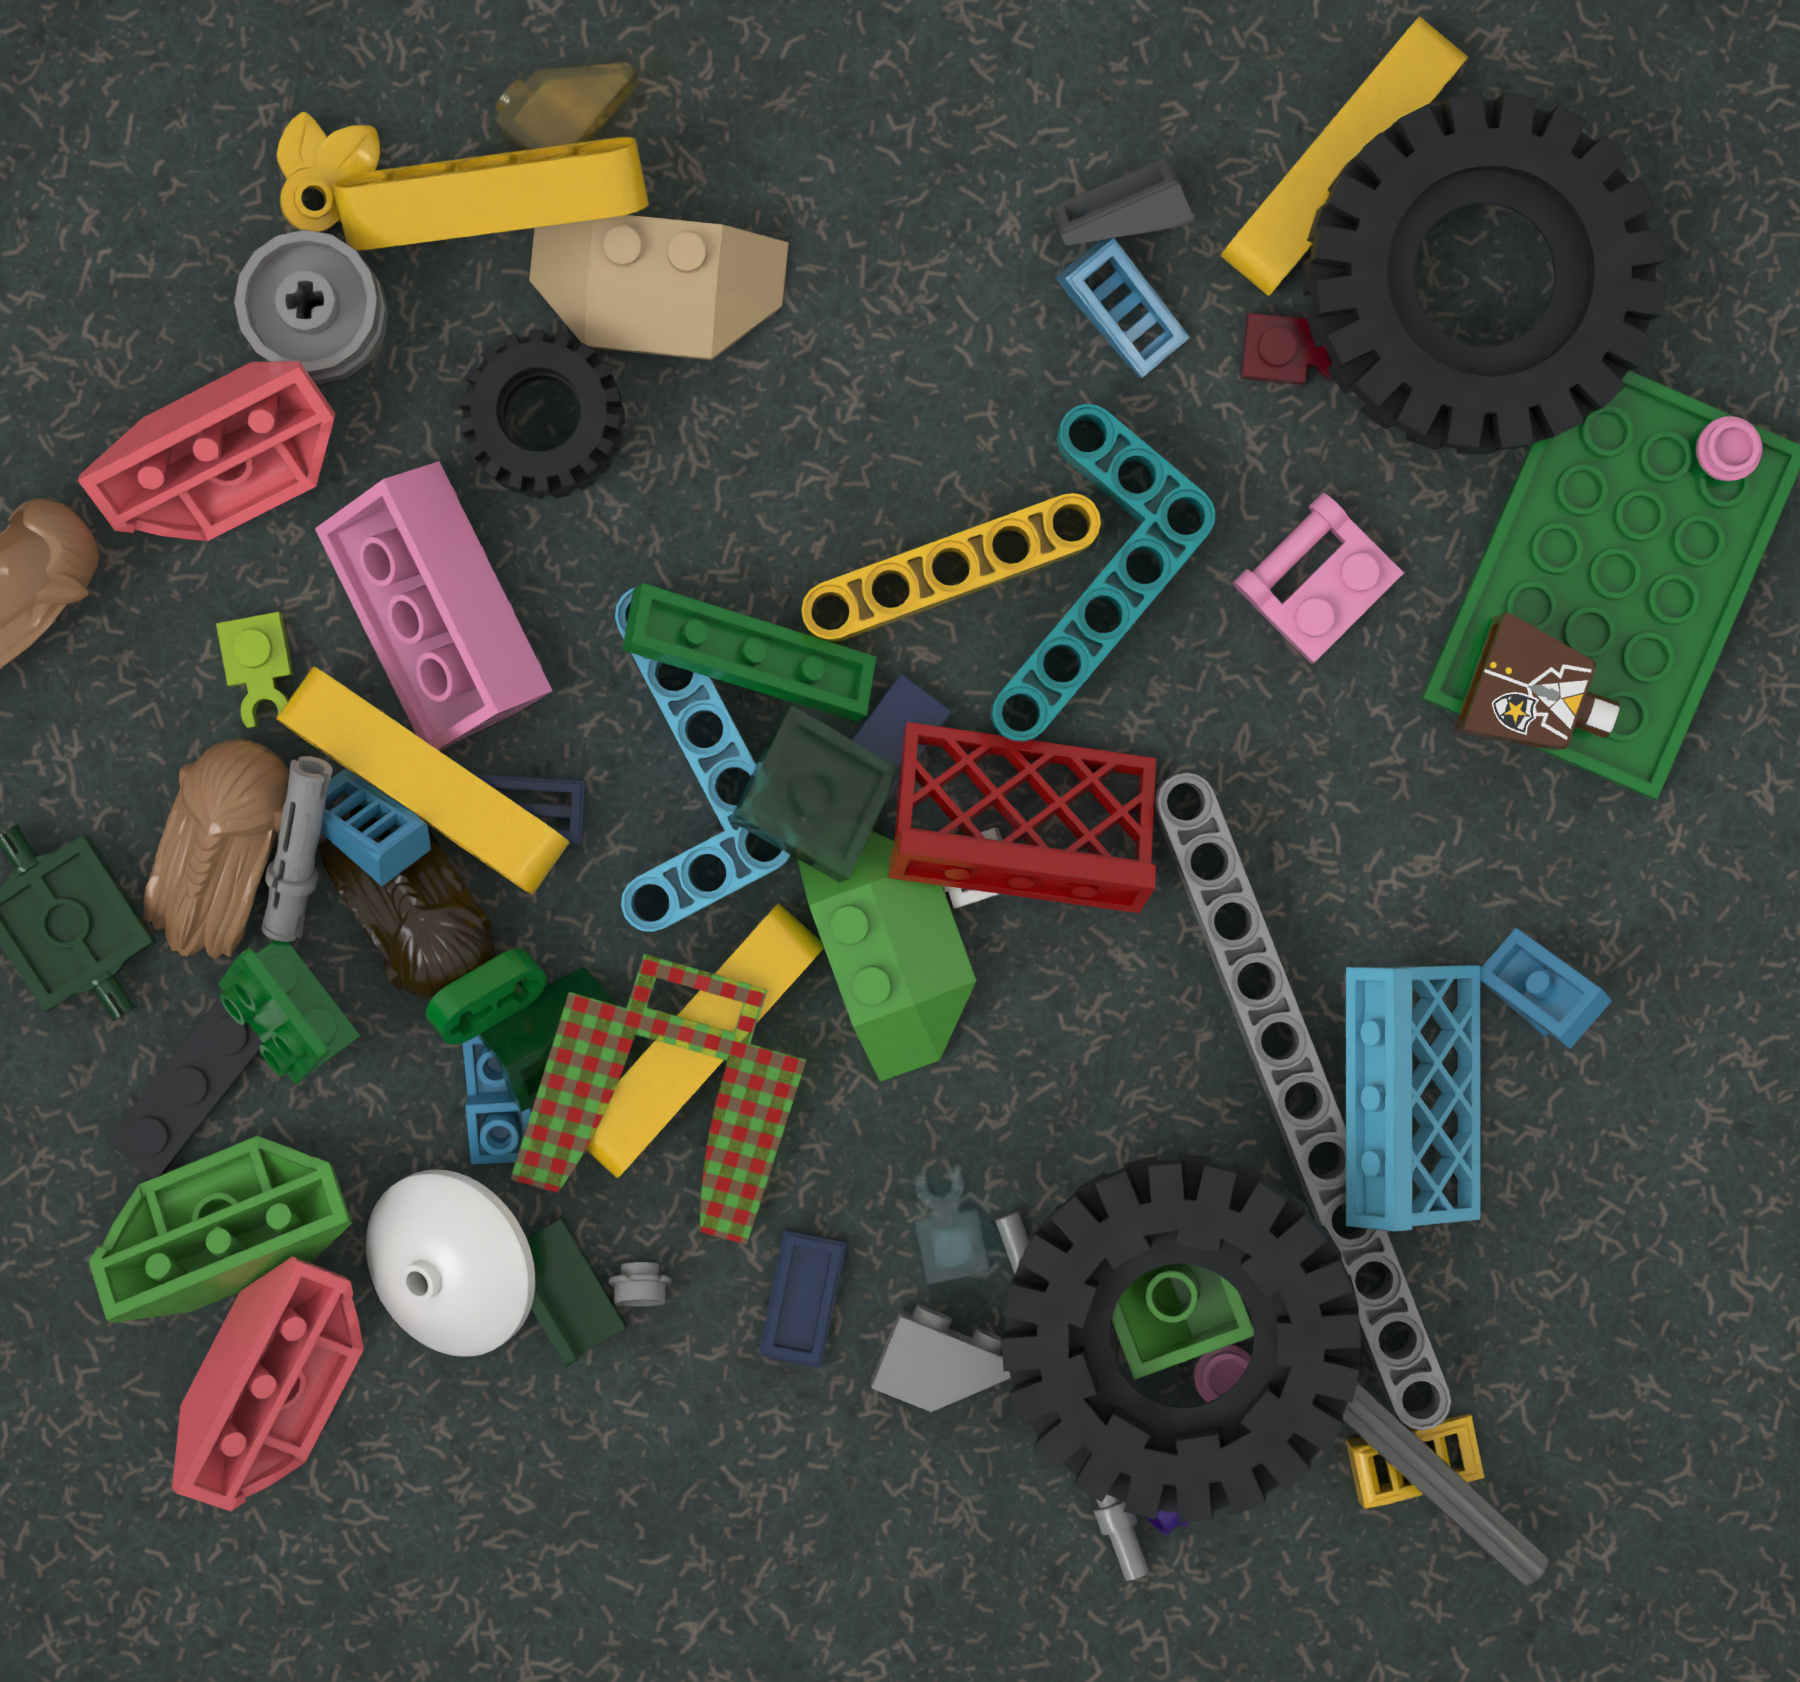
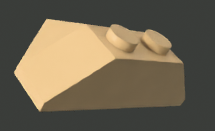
M633 215L534 228L529 281L577 339L590 348L713 360L747 335L767 317L769 318L782 308L789 243L722 224Z

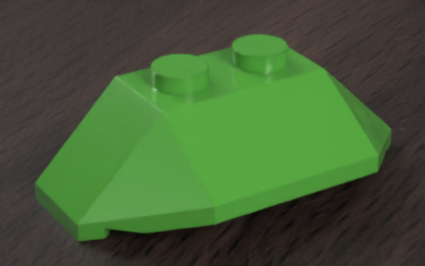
M852 821L795 842L794 849L808 904L850 1020L881 1082L940 1061L977 978L943 886L888 878L890 854L894 847V841Z
M256 1136L139 1184L114 1221L102 1247H97L88 1262L108 1322L115 1323L187 1313L239 1293L242 1289L292 1256L311 1263L352 1222L332 1164Z

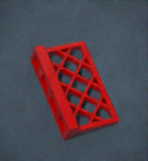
M907 722L903 731L895 840L890 854L888 878L1140 913L1155 889L1156 865L1151 864L1156 758L1035 740L1017 742L1001 735ZM918 744L942 747L956 764L936 779H933L917 761ZM965 751H972V753L967 755ZM988 754L1004 756L1019 772L998 789L976 765L978 761ZM1027 760H1034L1035 762L1030 764ZM1050 763L1067 765L1081 783L1062 797H1059L1038 772ZM1090 769H1096L1097 771L1092 773ZM963 772L985 796L984 799L965 813L960 810L942 789V787ZM1112 772L1139 776L1138 796L1124 806L1100 782ZM916 780L921 785L922 789H920L918 792L914 794V786ZM1026 781L1048 805L1046 809L1028 822L1024 820L1005 798L1006 795ZM1088 790L1111 815L1091 831L1087 829L1068 807L1070 803ZM928 797H931L952 821L939 832L911 828L913 808ZM991 806H994L1015 831L1002 841L986 839L971 821ZM1136 809L1137 822L1130 815ZM1055 814L1078 839L1065 850L1049 848L1034 831ZM1116 824H1119L1136 843L1135 860L1112 857L1097 838ZM960 830L963 833V835H957L954 833ZM1023 839L1026 842V844H1020L1017 842ZM1086 848L1089 853H1084L1080 851Z

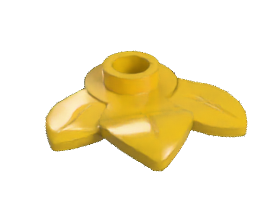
M306 112L299 113L291 120L281 136L276 154L277 162L286 178L280 193V207L286 220L300 231L309 230L314 232H323L330 229L337 222L341 223L333 191V183L350 175L376 170L380 157V142L377 130L374 127L368 125L348 126L334 131L327 137L318 123ZM313 188L320 191L325 200L324 207L318 211L307 209L301 199L304 190Z

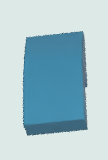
M478 1036L463 1043L468 1095L465 1107L471 1165L516 1162L533 1106L523 1112L520 1111L510 1098L498 1062ZM531 1138L527 1150L536 1152L535 1139Z

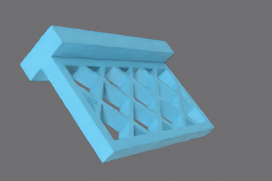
M1480 966L1346 967V1226L1386 1231L1412 1230V1226L1480 1220ZM1457 979V1006L1451 1013L1443 1002L1442 997L1453 980ZM1412 987L1420 997L1413 1010ZM1432 1015L1442 1030L1430 1047L1420 1031ZM1453 1046L1457 1051V1070L1451 1077L1443 1066L1442 1061ZM1412 1051L1420 1061V1064L1414 1071L1413 1075ZM1432 1078L1441 1091V1095L1432 1109L1429 1110L1420 1096ZM1454 1110L1457 1115V1133L1451 1141L1442 1129V1125L1451 1111ZM1412 1115L1420 1125L1413 1139ZM1432 1143L1441 1155V1159L1432 1173L1429 1174L1420 1160ZM1452 1174L1457 1178V1206L1452 1207L1442 1193ZM1412 1179L1420 1189V1192L1418 1193L1413 1203Z

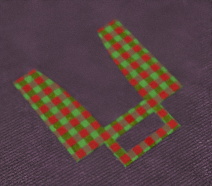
M644 954L627 1008L569 992L510 1180L556 1193L560 1191L590 1143L609 1105L636 1034L727 1060L716 1100L706 1149L700 1201V1232L747 1245L806 1064L805 1059L750 1044L767 989ZM660 978L743 1002L735 1032L647 1008L655 979Z

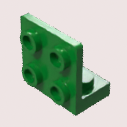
M275 940L256 954L251 948H248L238 955L218 982V985L223 990V993L220 994V999L227 1012L238 1024H249L263 1042L259 1049L266 1063L279 1076L283 1077L287 1074L295 1085L360 1037V1034L289 942Z

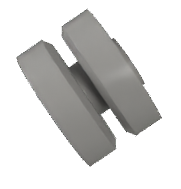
M309 230L278 235L254 251L239 274L234 300L240 330L255 352L267 362L300 361L316 384L347 379L370 363L384 341L389 315L383 286L358 252L331 234ZM311 302H324L323 306H317L312 309V318L307 319L305 317L306 307Z

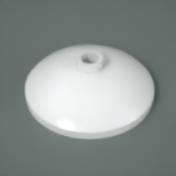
M425 1170L414 1173L392 1185L380 1197L371 1213L367 1227V1264L373 1285L381 1302L399 1326L423 1345L452 1356L466 1357L485 1354L511 1339L523 1326L531 1310L535 1292V1269L527 1238L515 1216L502 1200L478 1181L448 1170Z

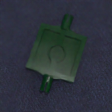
M18 825L5 830L6 833L0 834V847L15 868V871L10 874L0 888V945L44 1012L52 1011L78 993L93 990L111 1015L113 1022L124 1017L125 1013L133 1011L137 1006L133 1004L116 978V975L121 972L128 960L156 943L157 940L88 835H81L54 853L37 856Z

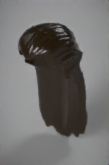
M359 804L345 814L343 820L347 821L362 810L363 807ZM373 817L357 830L363 832L375 823L377 819ZM429 828L431 850L384 886L379 885L327 838L326 842L319 845L321 861L339 895L349 906L356 921L371 943L383 956L385 973L389 981L397 989L405 990L409 994L430 1002L436 993L445 986L496 957L493 947L494 941L490 935L493 929L489 917L475 903ZM387 830L374 839V841L379 843L392 832Z

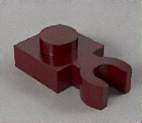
M1255 313L1247 314L1240 379L1304 385L1306 383L1307 367L1316 368L1318 373L1324 378L1335 381L1326 369L1332 364L1328 359V353L1324 346L1315 347L1313 338H1310L1311 331L1307 319Z

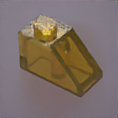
M627 62L535 70L525 83L521 79H517L506 89L496 105V109L500 114L495 118V122L500 132L521 150L593 141L640 84L637 72Z

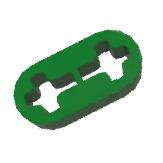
M521 948L511 949L437 992L426 1008V1018L445 1043L450 1045L465 1043L534 1002L543 992L547 976L527 950Z

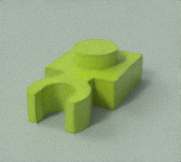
M281 612L216 623L227 685L229 687L247 686L248 694L241 704V717L245 726L250 729L258 728L256 709L262 701H273L277 706L278 715L289 701V698L282 691L278 690L276 682L278 678L294 676Z

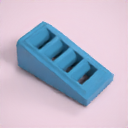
M1115 238L1099 240L1055 277L1068 296L1138 378H1143L1190 338ZM1107 262L1114 272L1091 290L1085 283V280ZM1122 283H1125L1131 291L1107 311L1101 304V301ZM1139 303H1142L1148 311L1126 330L1122 331L1117 322ZM1158 322L1165 331L1138 352L1132 343Z
M346 768L330 779L325 807L345 792L349 797L330 811L325 808L321 833L379 885L384 886L431 850L428 825L411 810ZM359 804L363 807L362 810L347 821L341 819V817ZM373 817L377 819L375 823L363 832L357 830ZM389 830L392 832L379 843L374 841L385 831Z

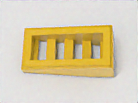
M1470 1414L1444 1419L1442 1423L1431 1429L1419 1430L1408 1427L1423 1442L1432 1440L1434 1452L1449 1466L1450 1461L1445 1436L1457 1434L1463 1467L1453 1470L1466 1482L1485 1478L1473 1420ZM1361 1437L1346 1440L1358 1501L1364 1509L1424 1495L1407 1479L1403 1480L1402 1474L1388 1461H1386L1390 1483L1379 1485L1373 1456L1379 1453Z

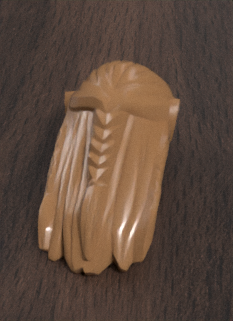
M36 498L21 504L8 518L10 522L8 527L0 533V670L35 643L55 623L57 616L66 605L71 606L89 595L87 586L90 584L99 562V549L92 532L82 518L74 510L58 501Z
M245 739L223 741L207 749L196 762L184 765L180 769V790L168 815L165 829L158 845L152 872L145 888L143 903L144 919L147 922H152L155 930L165 928V937L171 951H178L182 956H192L206 948L207 954L213 959H217L222 954L231 957L243 937L260 880L275 839L279 836L290 774L284 761L273 751L259 743H254L250 740L246 741Z

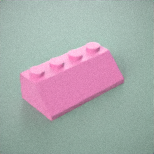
M440 461L381 480L315 528L395 693L419 738L440 751L523 710L553 691Z

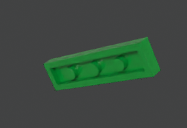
M642 583L633 590L622 648L623 651L855 722L867 716L877 657Z

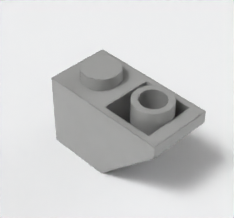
M917 1305L913 1314L899 1309L872 1376L871 1388L933 1412L1006 1381L1011 1376L1009 1371L1004 1372L1000 1336L985 1330L976 1329L971 1338L949 1329L952 1321L950 1317L931 1308Z

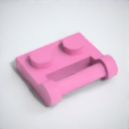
M1321 493L1309 505L1311 513L1252 572L1245 569L1233 581L1235 588L1311 664L1315 663L1404 574L1348 517L1341 506L1325 493ZM1330 530L1343 544L1282 604L1272 594L1270 589Z

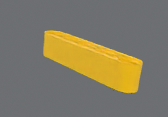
M1419 16L1241 228L1220 256L1266 295L1270 296L1282 282L1283 278L1290 273L1312 246L1313 242L1307 241L1316 211L1325 204L1330 194L1327 189L1344 166L1376 135L1388 129L1399 118L1427 104L1430 105L1446 83L1452 79L1465 63L1468 56Z
M632 137L601 139L368 171L344 177L333 183V191L346 244L357 251L612 218L635 213L649 205L637 142Z
M1075 493L1060 495L825 581L810 589L803 600L801 610L804 625L813 637L832 643L841 642L1076 556L1087 550L1099 534L1101 525L1099 511L1095 504L1083 495ZM1063 509L1077 510L1087 521L1088 529L1086 536L1079 541L1073 542L1061 539L1053 528L1054 515ZM1009 530L1021 534L1028 545V553L1025 559L1013 564L1005 563L998 559L993 552L992 546L996 535ZM943 553H957L965 559L968 564L969 573L962 583L948 586L939 582L934 576L932 564ZM894 574L905 580L909 588V596L903 604L898 607L887 608L876 602L872 594V587L881 576ZM823 597H839L847 604L849 617L840 628L834 630L822 629L813 620V607Z
M314 666L276 718V720L299 737L411 810L426 824L531 895L535 893L570 843L540 819Z
M778 903L715 974L725 977L724 982L738 985L739 981L751 984L750 989L764 993V990L767 989L758 1018L759 1021L823 950L824 946L818 937ZM700 990L677 1016L684 1018L681 1026L695 1029L697 1022L710 1025L709 1034L721 1037L723 1029L735 1032L743 1002ZM745 1003L742 1015L755 1019L759 1007ZM737 1029L734 1041L741 1042L749 1032ZM660 1035L611 1089L614 1090L609 1104L599 1103L596 1113L603 1115L597 1129L591 1128L588 1138L591 1141L585 1150L618 1179L724 1061L715 1057V1050L703 1047L701 1053L689 1050L690 1043L677 1040L674 1046L662 1042L664 1036ZM577 1127L576 1130L572 1133L573 1135H576V1132H577L578 1127Z

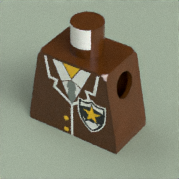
M1505 612L1493 618L1453 731L1463 735L1547 750L1566 749L1574 728L1606 739L1617 719L1620 703L1588 691L1596 669V663L1518 617Z

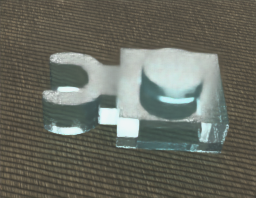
M956 1166L949 1167V1176L952 1184L949 1191L943 1195H935L928 1190L924 1173L917 1174L915 1179V1188L919 1199L926 1206L930 1207L932 1212L931 1217L914 1220L927 1284L990 1272L977 1207L958 1211L957 1201L963 1193L964 1182L961 1172Z

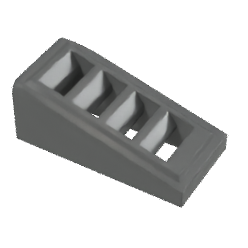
M1162 158L1052 208L1065 246L1170 229L1195 222L1169 158Z

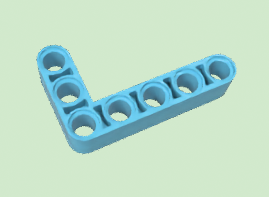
M635 588L622 595L616 605L615 620L623 639L625 637L632 594ZM631 653L725 830L636 877L626 886L621 901L624 917L635 928L641 931L654 932L677 923L779 869L788 862L793 853L794 838L786 819L711 677L693 672V678L687 687L679 691H668L661 686L658 678L662 662ZM703 712L717 715L723 724V735L720 741L709 748H699L693 745L688 736L690 721L697 714ZM733 768L747 771L753 781L751 796L744 803L738 805L725 803L717 790L718 780L721 775ZM763 824L776 827L783 838L781 853L774 860L768 862H761L753 858L747 847V838L750 832L755 827ZM706 854H713L719 857L726 868V879L723 885L711 892L699 889L691 878V867L694 861ZM648 884H656L662 887L668 894L670 901L666 915L658 921H648L642 918L635 908L636 894L643 886Z

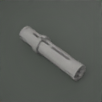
M311 756L298 757V761L295 759L291 761L275 859L268 864L265 878L269 886V898L261 929L267 937L281 942L295 941L296 937H302L307 899L309 894L316 889L318 872L314 867L315 855L325 811L327 790L329 789L333 769L326 761Z

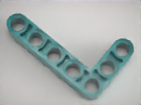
M1079 405L1065 415L1057 431L1056 444L1059 453L1067 463L1141 525L996 697L991 706L990 715L993 728L999 735L1011 741L1025 742L1033 740L1046 729L1208 536L1215 523L1213 502L1206 493L1111 413L1098 405ZM1091 421L1102 431L1103 446L1093 452H1082L1076 449L1070 441L1069 428L1076 422ZM1131 461L1145 465L1152 477L1150 489L1140 494L1130 493L1125 490L1118 479L1119 467ZM1184 502L1195 507L1200 516V527L1196 533L1182 535L1170 527L1167 513L1172 504ZM1139 550L1147 551L1158 560L1160 570L1155 582L1140 584L1131 579L1127 573L1126 560L1132 552ZM1096 599H1104L1113 603L1119 614L1118 625L1114 631L1098 633L1088 626L1084 615L1085 608L1089 602ZM1057 647L1066 648L1076 656L1078 672L1074 679L1063 683L1049 678L1043 666L1044 657L1049 650ZM1023 696L1034 703L1038 715L1033 728L1020 732L1014 731L1006 725L1002 716V708L1009 698Z

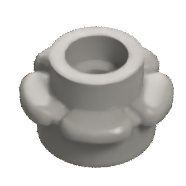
M634 1262L622 1264L621 1275L611 1277L609 1284L614 1287L615 1305L648 1307L666 1303L665 1285H671L672 1279L665 1275L659 1276V1264Z

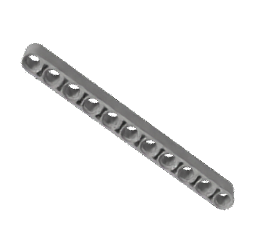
M1182 773L1170 776L1161 782L1155 791V815L1313 1217L1320 1227H1326L1342 1253V1261L1348 1275L1351 1274L1359 1306L1361 1339L1386 1403L1392 1412L1410 1428L1419 1430L1434 1428L1442 1423L1449 1413L1451 1405L1450 1392L1387 1231L1357 1228L1352 1233L1339 1234L1333 1229V1212L1339 1205L1346 1202V1127L1215 793L1208 781L1199 775ZM1178 784L1190 785L1196 790L1200 798L1199 811L1193 818L1187 821L1174 817L1167 805L1169 792ZM1203 843L1216 846L1222 853L1224 861L1220 873L1210 880L1199 878L1191 868L1190 860L1192 853L1196 847ZM1233 902L1244 910L1247 919L1246 927L1242 934L1236 938L1225 939L1215 929L1214 918L1221 906ZM1259 962L1269 972V987L1261 996L1247 998L1238 987V976L1244 966L1249 963ZM1284 1022L1292 1031V1046L1282 1056L1269 1057L1262 1049V1033L1272 1023ZM1296 1083H1310L1316 1093L1314 1107L1303 1116L1290 1115L1285 1107L1286 1092ZM1327 1141L1334 1143L1339 1151V1162L1336 1168L1326 1175L1313 1174L1308 1164L1309 1153L1313 1147ZM1367 1262H1381L1385 1267L1386 1273L1385 1281L1381 1288L1372 1293L1359 1292L1355 1283L1357 1271ZM1395 1321L1405 1322L1408 1326L1409 1337L1404 1347L1396 1352L1382 1351L1379 1345V1335L1384 1326ZM1414 1382H1429L1432 1388V1397L1428 1405L1419 1411L1405 1410L1402 1398L1406 1388Z

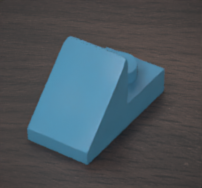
M1517 928L1512 931L1480 968V981L1544 1037L1550 1034L1569 1049L1573 1047L1612 1001L1600 987Z

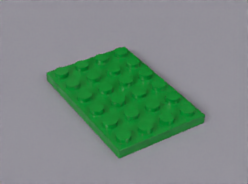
M1628 371L1621 380L1626 386L1603 409L1591 412L1583 418V423L1556 437L1529 445L1420 699L1458 716L1493 618L1505 612L1514 615L1593 660L1596 663V669L1588 691L1620 703L1617 719L1606 739L1574 728L1566 749L1555 751L1536 747L1531 748L1648 799L1658 800L1800 471V445L1753 425L1762 441V456L1758 466L1752 473L1742 479L1728 482L1717 480L1708 475L1700 466L1696 454L1697 440L1702 430L1708 424L1719 418L1733 415L1632 371Z

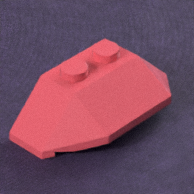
M300 361L250 362L143 417L79 475L78 481L114 531L134 533L135 529L165 537L209 541L316 487L332 430L335 412Z
M292 1256L239 1292L180 1405L172 1489L177 1494L233 1511L246 1502V1497L271 1486L306 1462L364 1351L358 1316L352 1299V1285L347 1277Z

